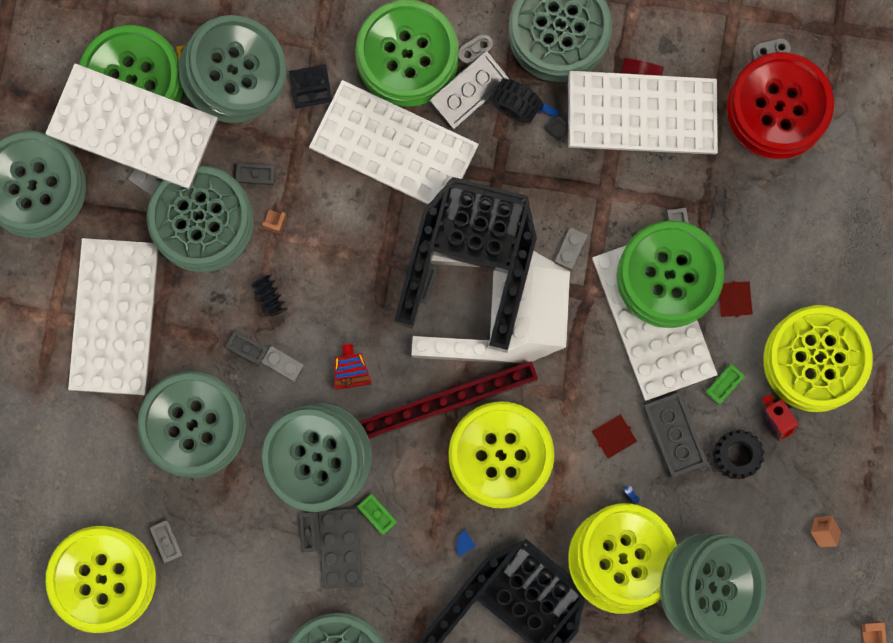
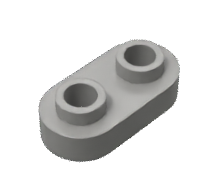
M482 34L463 45L458 52L459 60L463 64L469 65L484 51L489 53L493 48L491 37ZM486 43L487 47L481 48L480 44ZM470 53L471 57L465 58L464 54Z
M785 39L772 40L756 45L752 55L754 59L763 56L760 54V50H765L766 54L775 52L789 53L791 47ZM779 45L784 47L783 51L778 49Z

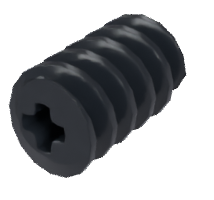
M272 274L257 279L251 286L253 289H257L254 293L256 296H260L257 299L258 302H264L260 306L261 309H267L263 313L264 316L273 317L287 311L288 308H281L285 302L278 301L282 295L275 294L279 288L272 287L276 281L269 280Z

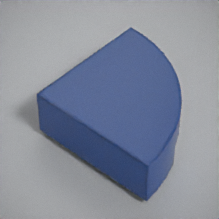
M542 103L537 113L544 112L550 117H557L559 110Z
M630 486L622 490L633 504H637L640 501V498Z
M466 530L460 534L457 540L459 556H462L476 546Z

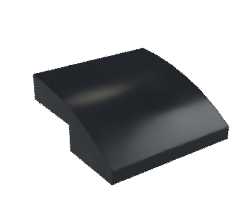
M326 64L289 71L296 109L332 102Z

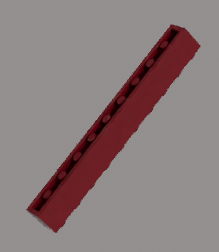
M530 361L359 422L370 440L537 382L538 377L534 365Z

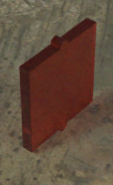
M750 281L723 283L719 295L721 317L735 316V318H738L739 316L753 315Z
M621 414L592 431L599 443L598 447L602 448L608 459L637 442L630 430L631 427L626 424Z

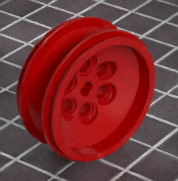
M788 52L765 54L750 62L739 73L727 100V117L735 137L749 151L769 159L793 158L808 151L826 132L834 112L832 87L823 71L809 59ZM774 87L777 90V93L771 94L768 91V88ZM787 91L794 92L795 98L788 97ZM755 101H762L764 107H757ZM776 105L782 107L780 112L775 109ZM793 109H799L801 116H796L793 113ZM762 118L769 119L770 125L765 126L761 121ZM780 123H787L789 125V129H782Z

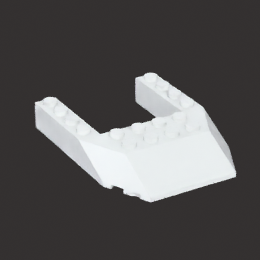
M533 252L507 353L490 349V340L413 336L412 358L524 364L566 348L570 271L537 252ZM433 255L431 264L479 267ZM495 270L493 272L490 339L507 278L506 273Z

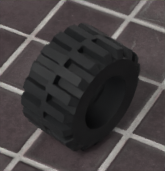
M506 78L501 79L490 98L493 105L502 113L516 121L528 124L532 122L543 103L540 97L531 89L515 80Z
M733 430L726 433L715 444L713 455L715 457L714 463L718 466L716 468L724 476H729L731 479H743L754 475L761 468V463L764 462L763 454L765 453L761 447L763 446L762 442H759L757 440L758 437L756 435L753 436L749 431ZM735 443L743 444L749 451V460L743 466L734 465L728 458V450Z

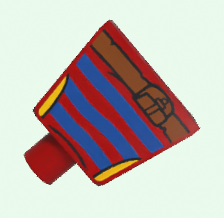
M353 344L342 345L343 356L335 357V390L372 385L362 353L354 354Z
M772 394L764 397L762 401L767 407L764 411V416L777 439L781 441L795 433L799 424L783 400L777 402Z

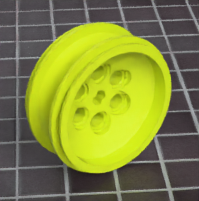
M813 305L798 309L779 322L770 333L763 354L765 375L773 391L788 405L807 412L830 411L853 400L865 387L873 365L871 343L863 327L848 313L824 305ZM806 336L814 339L813 346H809L806 343ZM826 337L833 339V346H828L825 343ZM799 352L804 355L803 362L796 360V353ZM818 354L823 356V360L820 362L815 358ZM835 354L842 355V363L835 361ZM807 369L813 371V379H808L805 376ZM826 370H830L833 373L832 380H828L825 377Z
M511 402L487 403L469 412L455 428L449 445L450 470L458 487L473 501L492 508H510L529 501L548 481L554 463L553 441L546 425L531 410ZM513 434L516 438L515 443H506L505 436ZM487 435H495L496 442L488 444L485 440ZM519 450L523 451L526 455L523 461H518L515 458V453ZM503 451V454H506V459L499 461V458L495 456L496 452ZM477 452H486L487 459L485 461L477 460ZM509 467L516 470V476L513 478H509L505 474V470ZM488 468L496 469V477L489 478L486 475Z
M630 503L610 505L588 517L576 529L568 552L570 574L579 592L597 608L615 614L633 613L661 600L660 583L662 571L668 556L677 544L667 524L651 510ZM621 537L626 540V546L621 543ZM603 543L608 545L609 551L603 548ZM635 551L640 554V559L636 558ZM600 561L605 564V570L600 567ZM632 570L637 573V578L632 576ZM614 575L619 577V584L615 582Z
M91 526L72 533L57 546L46 570V591L53 609L67 624L90 633L112 632L129 626L148 608L156 587L155 565L145 545L134 535L114 527ZM102 554L107 557V562L104 565H100L98 562V558ZM119 563L124 566V571L121 574H117L115 571V567ZM84 565L90 567V573L87 576H84L81 571ZM100 575L107 577L106 583L99 582ZM118 583H122L125 587L124 592L121 594L116 591ZM86 584L91 588V592L87 596L82 592V588ZM103 593L108 596V601L104 605L99 601V597Z

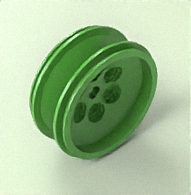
M398 0L387 3L375 10L365 20L357 36L356 60L364 84L375 96L394 105L415 107L429 103V99L455 77L459 58L458 40L455 30L443 13L427 3L416 0ZM407 34L410 36V39L402 41L400 37ZM421 41L428 44L425 48L418 47V43ZM387 46L395 47V50L391 53L385 51ZM412 54V57L410 59L408 57L403 58V55ZM426 59L430 61V64L424 67L420 64L422 60ZM396 64L398 68L395 71H390L388 66ZM413 71L415 76L408 78L405 76V73Z
M124 25L109 29L97 36L88 45L81 57L80 66L110 77L113 73L118 72L120 73L117 78L118 80L146 90L149 84L154 83L155 88L149 92L179 103L182 99L184 91L179 79V58L170 43L151 29L136 25ZM128 60H133L134 63L132 66H125V63ZM145 66H152L149 72H143ZM131 79H137V82L135 84L129 83Z
M660 221L641 229L626 245L617 268L618 289L627 308L640 320L661 328L682 327L700 319L718 299L724 282L723 259L714 241L698 227L682 221ZM664 254L667 257V261L664 263L659 262L657 255ZM683 257L686 260V264L683 266L678 265L676 258ZM645 270H654L655 276L648 277L645 274ZM671 272L674 276V279H666L664 274H669ZM684 275L692 276L693 283H686L683 279ZM655 286L660 287L662 294L655 295L652 288ZM672 290H679L681 297L674 298L671 294Z

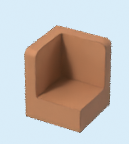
M269 210L265 222H262L263 229L282 234L287 220L286 213Z
M833 516L817 517L814 519L811 534L820 548L834 547L838 545L841 530Z
M884 622L861 624L863 643H887Z

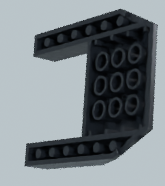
M452 177L423 210L394 323L414 328L433 255L506 273L507 278L489 348L507 353L537 240L528 196Z
M525 539L487 556L417 643H442L476 600L528 643H570L578 633L585 598L575 586L569 573Z

